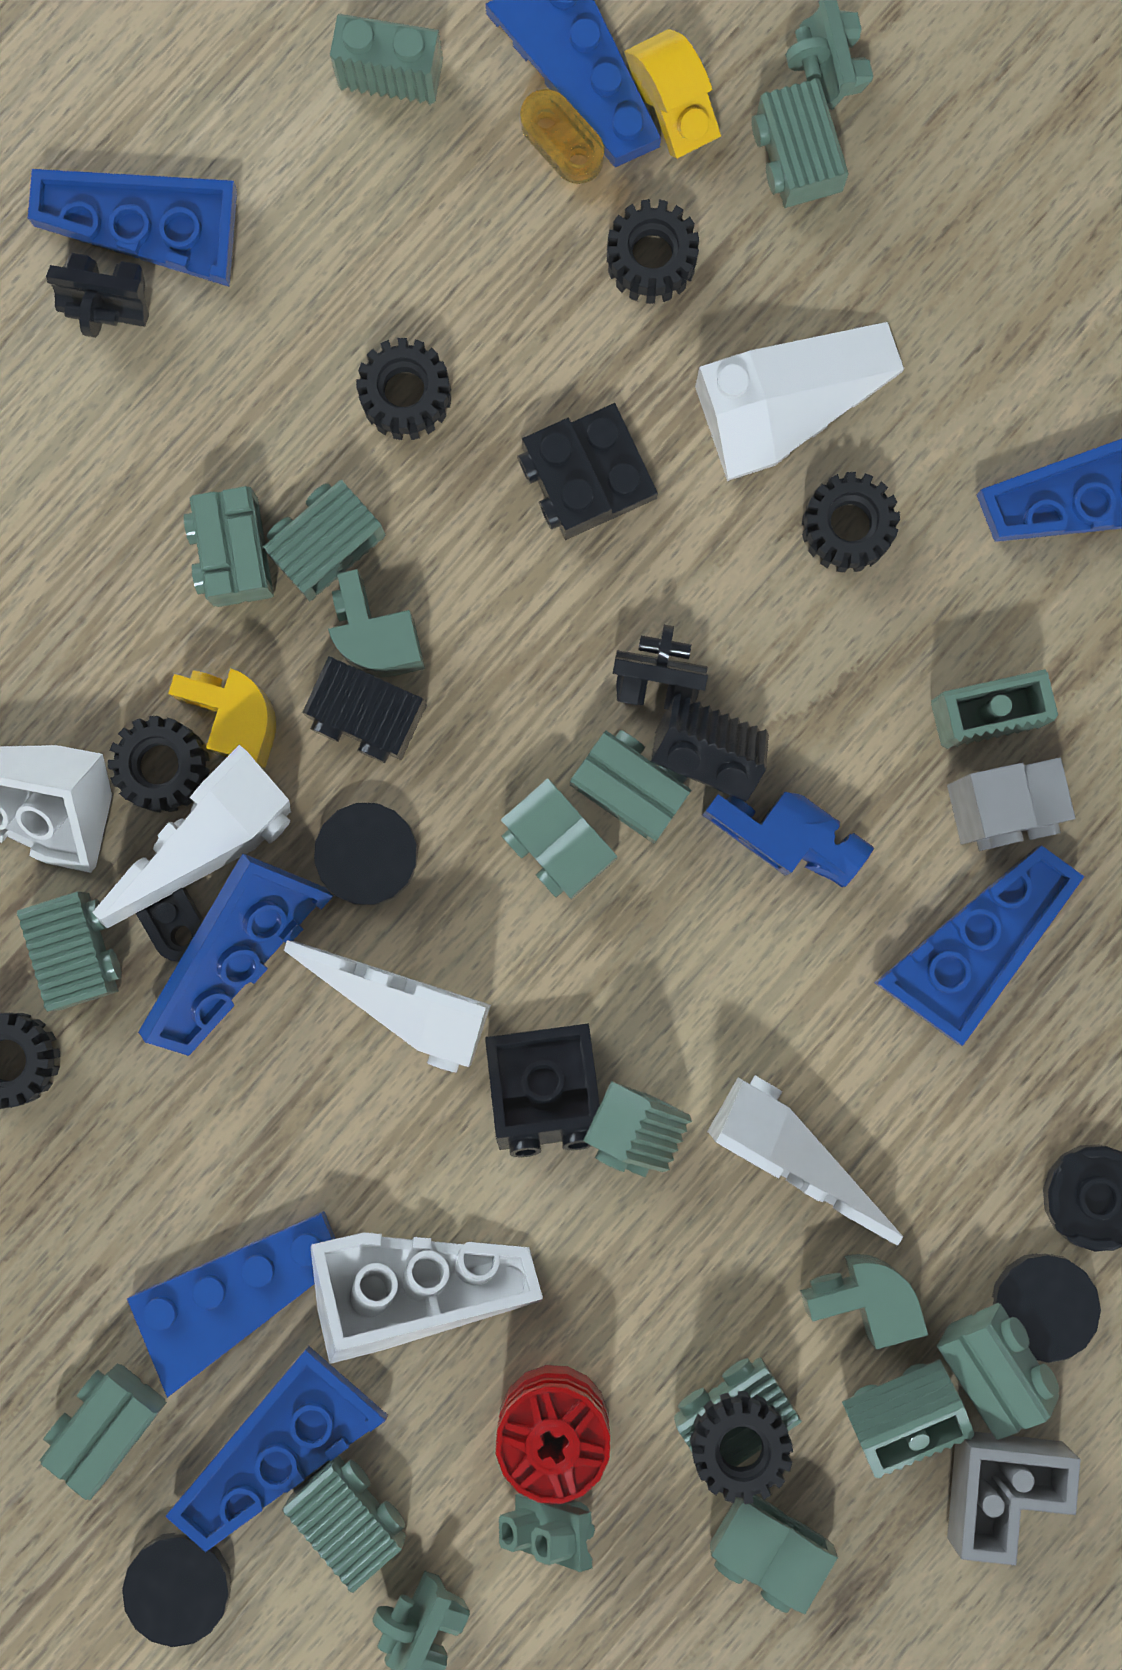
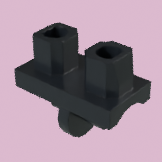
M71 253L63 267L50 265L46 279L54 291L56 312L64 313L66 318L78 319L80 330L84 336L96 338L101 331L102 324L117 326L119 322L146 326L149 313L144 296L145 279L142 267L139 264L121 261L119 264H116L113 275L99 273L97 262L90 256Z
M664 624L661 639L642 635L640 637L638 650L658 654V657L617 650L612 673L617 675V701L633 705H644L648 681L668 684L664 709L667 710L674 695L680 693L684 699L691 697L693 703H695L699 690L705 691L708 666L669 660V656L689 660L692 644L672 641L674 626Z

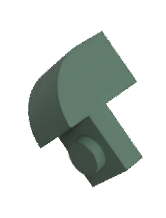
M355 569L338 573L340 590L332 591V597L339 622L347 620L348 624L329 628L328 631L333 643L346 661L356 669L376 677H392L425 669L415 622L410 610L372 618L364 581L359 571Z
M864 1254L844 1256L850 1277L842 1278L841 1273L822 1275L810 1281L812 1287L800 1290L805 1311L812 1321L859 1309L867 1338L876 1350L928 1335L921 1307L913 1288L892 1266L879 1258Z

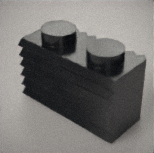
M328 656L302 713L308 719L314 721L310 728L312 731L336 742H339L342 734L361 742L357 751L377 761L386 763L389 755L402 760L427 704L423 698L409 691H405L400 687Z
M681 693L674 695L655 732L650 762L745 802L748 801L766 771L769 740L767 729L759 731L757 725L750 727L748 721L740 723L738 717L731 719L729 713L721 715L719 709L712 711L710 705L702 707L700 701L693 703L691 697L684 699Z

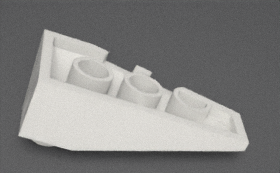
M888 322L750 350L700 366L695 388L727 481L777 465L802 443L826 429L828 424L851 407L857 406L899 375L904 367Z
M58 745L0 746V843L9 837L30 847V856L41 862L91 873L97 865L112 799L103 754Z
M238 745L190 796L195 803L188 817L185 820L181 818L174 823L168 822L157 835L159 839L153 847V850L156 852L155 856L150 861L145 857L136 861L92 912L106 928L119 923L173 894L178 889L184 888L240 858L242 853L247 854L255 850L264 839L268 843H272L284 832L291 821L286 817L291 812L289 799L243 747Z
M287 940L284 948L285 952L416 1050L429 1054L428 1064L457 1073L459 1064L466 1067L472 1064L491 1006L490 1004L297 941Z
M756 1075L750 1084L738 1077L707 1131L714 1141L778 1179L780 1175L785 1177L787 1182L817 1201L828 1202L833 1205L832 1208L898 1246L903 1238L901 1233L788 1106L778 1101L782 1091Z
M365 1232L311 1245L317 1309L329 1364L389 1349L543 1300L529 1247L466 1242L465 1244L433 1242L431 1238L414 1237L413 1240L382 1237V1234Z

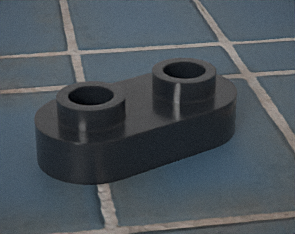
M185 887L178 889L173 894L136 913L159 954L175 962L180 961L204 920ZM182 926H186L191 931V940L185 946L179 945L175 939L176 931Z

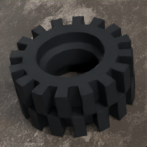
M650 199L641 200V208L637 211L634 205L631 204L625 208V217L623 218L618 214L613 221V230H609L607 241L608 273L611 279L616 278V288L621 293L626 288L630 290L629 298L638 301L639 295L647 296L646 304H655V297L661 295L663 302L672 299L673 291L676 290L678 294L682 293L686 289L687 280L691 282L694 276L699 253L698 232L693 233L695 223L690 216L683 220V209L677 205L672 212L668 211V201L659 199L658 208H651ZM645 236L661 237L670 245L672 256L662 267L646 268L640 265L633 255V247L637 241Z
M398 338V345L393 347L390 346L389 340L380 343L382 351L377 354L372 349L367 354L369 362L367 365L361 362L358 369L361 378L356 379L359 400L371 425L375 423L378 431L385 436L388 431L391 432L394 439L402 440L403 434H410L411 440L419 439L418 432L424 429L429 435L435 430L434 423L437 420L440 423L446 418L445 409L446 407L450 408L451 387L444 362H440L438 353L432 347L427 351L424 342L416 339L414 346L408 345L407 338ZM402 372L413 373L424 383L422 397L418 402L408 407L396 406L385 396V388L388 381L394 375Z
M847 472L844 478L839 479L837 474L829 478L827 484H821L816 489L803 515L802 525L805 526L802 536L804 542L809 541L811 545L808 551L812 557L818 554L822 558L821 565L826 568L830 564L836 565L837 572L845 573L848 568H853L854 572L862 571L866 565H870V567L874 565L890 548L899 530L896 529V525L900 521V511H894V507L898 502L894 494L887 497L885 491L888 487L882 481L876 486L871 483L873 479L871 475L865 473L862 479L856 478V472ZM855 505L861 508L869 519L868 534L857 541H847L837 536L831 525V516L838 507Z
M149 716L148 721L139 718L132 722L134 725L132 729L123 728L118 733L122 739L119 744L113 742L109 751L114 752L115 755L114 760H108V769L114 771V776L110 777L113 786L121 790L119 794L125 800L134 803L133 805L159 813L161 811H178V806H188L194 802L190 796L200 786L203 778H207L210 773V769L206 768V761H210L209 755L203 749L202 745L204 743L199 736L178 721L168 717L163 719L159 716ZM165 745L171 747L178 758V770L175 776L164 784H151L144 778L141 771V761L144 754L154 746Z
M0 1013V1041L12 1040L18 1043L26 1056L25 1068L16 1079L11 1081L0 1079V1109L21 1106L40 1098L39 1094L48 1091L53 1083L49 1081L51 1076L58 1075L60 1066L54 1065V1058L60 1057V1048L53 1049L51 1043L56 1040L53 1032L44 1031L45 1023L40 1019H30L31 1015Z
M738 1391V1397L730 1398L729 1392L719 1395L721 1401L714 1404L710 1400L704 1405L705 1413L702 1416L697 1414L694 1420L695 1430L691 1432L690 1443L697 1474L702 1482L705 1480L709 1491L716 1496L718 1492L722 1493L725 1501L735 1503V1497H742L744 1504L754 1503L753 1496L761 1494L763 1500L772 1496L770 1488L774 1484L780 1489L785 1482L784 1471L790 1472L792 1460L790 1452H793V1446L788 1434L789 1432L779 1412L773 1405L770 1407L764 1398L756 1395L755 1399L750 1398L748 1392ZM736 1427H748L754 1430L762 1440V1450L755 1462L745 1467L730 1465L720 1454V1443L723 1436L729 1430Z

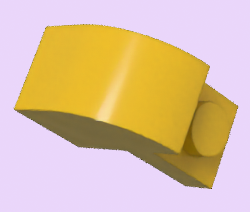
M667 29L624 51L635 85L643 102L653 106L671 156L678 159L721 137L708 96V92L713 90L710 80L698 54L684 35Z
M231 668L224 688L221 687L223 681L221 678L204 672L193 670L190 678L174 674L168 692L169 695L180 702L217 712L206 749L216 755L228 757L240 745L260 767L266 768L276 734V716L272 703L264 691L243 673Z

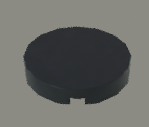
M355 803L337 810L322 825L315 841L314 863L321 881L336 897L355 905H378L395 898L410 884L417 866L418 844L412 828L396 811L378 803Z
M1102 1144L1080 1145L1062 1154L1049 1169L1043 1187L1044 1210L1053 1228L1070 1243L1094 1252L1114 1251L1121 1248L1122 1151Z
M1046 1253L1024 1255L1006 1266L995 1282L992 1294L994 1298L993 1305L996 1303L1001 1304L1009 1318L1015 1317L1023 1324L1029 1338V1349L1038 1361L1050 1363L1067 1360L1085 1349L1097 1332L1101 1314L1098 1291L1087 1273L1063 1256Z
M175 1533L162 1534L144 1545L127 1568L122 1587L124 1610L134 1628L151 1642L169 1647L193 1644L210 1634L227 1610L231 1592L230 1568L216 1546L205 1552L187 1535H175Z

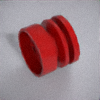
M544 1365L528 1371L510 1386L500 1407L496 1435V1456L503 1476L518 1493L538 1503L563 1504L584 1496L600 1481L609 1462L611 1437L609 1412L602 1392L587 1375L568 1366ZM550 1431L555 1438L563 1435V1446L556 1448L552 1442L544 1444V1433Z

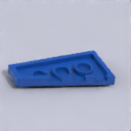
M492 0L485 3L486 15L497 28L500 26L513 41V47L525 61L529 60L544 78L548 89L557 99L560 97L575 115V121L615 168L660 148V134L594 0Z
M32 169L28 219L34 227L230 287L237 188L234 181Z
M1122 439L981 489L976 496L994 542L1122 529Z
M1038 846L876 980L874 984L956 1044L963 1046L1085 876L1045 847Z
M242 853L138 1031L144 1042L189 1056L234 1007L232 999L246 984L250 982L256 983L268 969L264 963L283 942L286 943L287 940L294 941L304 930L300 925L316 906L322 910L332 899L333 895L324 886Z
M325 1211L127 1298L167 1398L315 1284L311 1245L336 1239Z
M308 1346L165 1517L202 1550L207 1552L259 1514L272 1501L283 1493L292 1490L303 1482L309 1474L327 1461H331L368 1431L371 1432L385 1422L388 1414Z

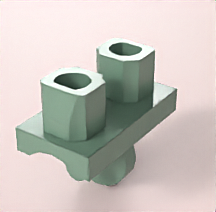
M819 0L818 10L800 24V28L795 31L797 43L792 45L785 55L788 67L794 71L804 70L807 81L810 82L814 78L820 79L830 110L834 109L844 96L861 93L873 80V72L870 60L865 57L851 58L849 48H852L860 39L862 29L858 12L840 11L837 0Z
M520 1493L515 1494V1511L501 1514L499 1517V1544L501 1548L511 1552L520 1550L535 1556L536 1561L546 1565L556 1563L578 1572L592 1569V1557L588 1552L586 1541L593 1537L595 1526L592 1524L591 1512L585 1504L576 1500L563 1504L538 1503Z
M424 1571L412 1598L407 1595H400L395 1608L379 1606L372 1618L375 1627L383 1633L377 1647L382 1652L387 1653L384 1659L385 1664L391 1670H445L448 1655L443 1646L434 1644L433 1641L438 1630L455 1636L462 1633L470 1616V1611L464 1599L446 1591L439 1575Z

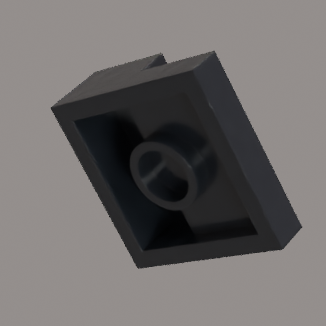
M616 403L573 422L568 417L522 438L524 453L517 456L522 471L529 484L538 481L545 496V499L539 501L543 516L551 530L557 527L560 528L565 540L657 499L658 492Z
M589 1023L485 1037L495 1135L499 1150L509 1149L510 1156L521 1158L541 1153V1145L562 1142V1147L565 1150H582L592 1147L583 1140L597 1113L600 1102Z

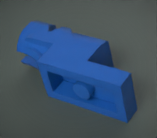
M784 792L781 794L760 823L752 819L756 811L751 806L731 795L726 800L718 794L702 814V816L783 875L791 874L801 859L807 862L805 868L834 881L842 888L843 886L846 887L855 877L874 850L872 845L855 833L846 836L840 844H835V831L839 829L840 821L829 815L805 796L796 793Z

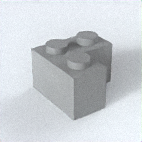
M1061 757L1028 765L1018 763L972 773L947 785L960 843L963 845L977 841L979 851L1024 841L1022 831L1028 832L1029 840L1060 834L1059 823L1076 819Z
M974 1432L975 1435L972 1440L964 1439L962 1444L955 1443L947 1538L962 1560L1016 1565L1021 1509L1076 1515L1081 1459L1062 1441L1008 1436L997 1440L992 1433Z

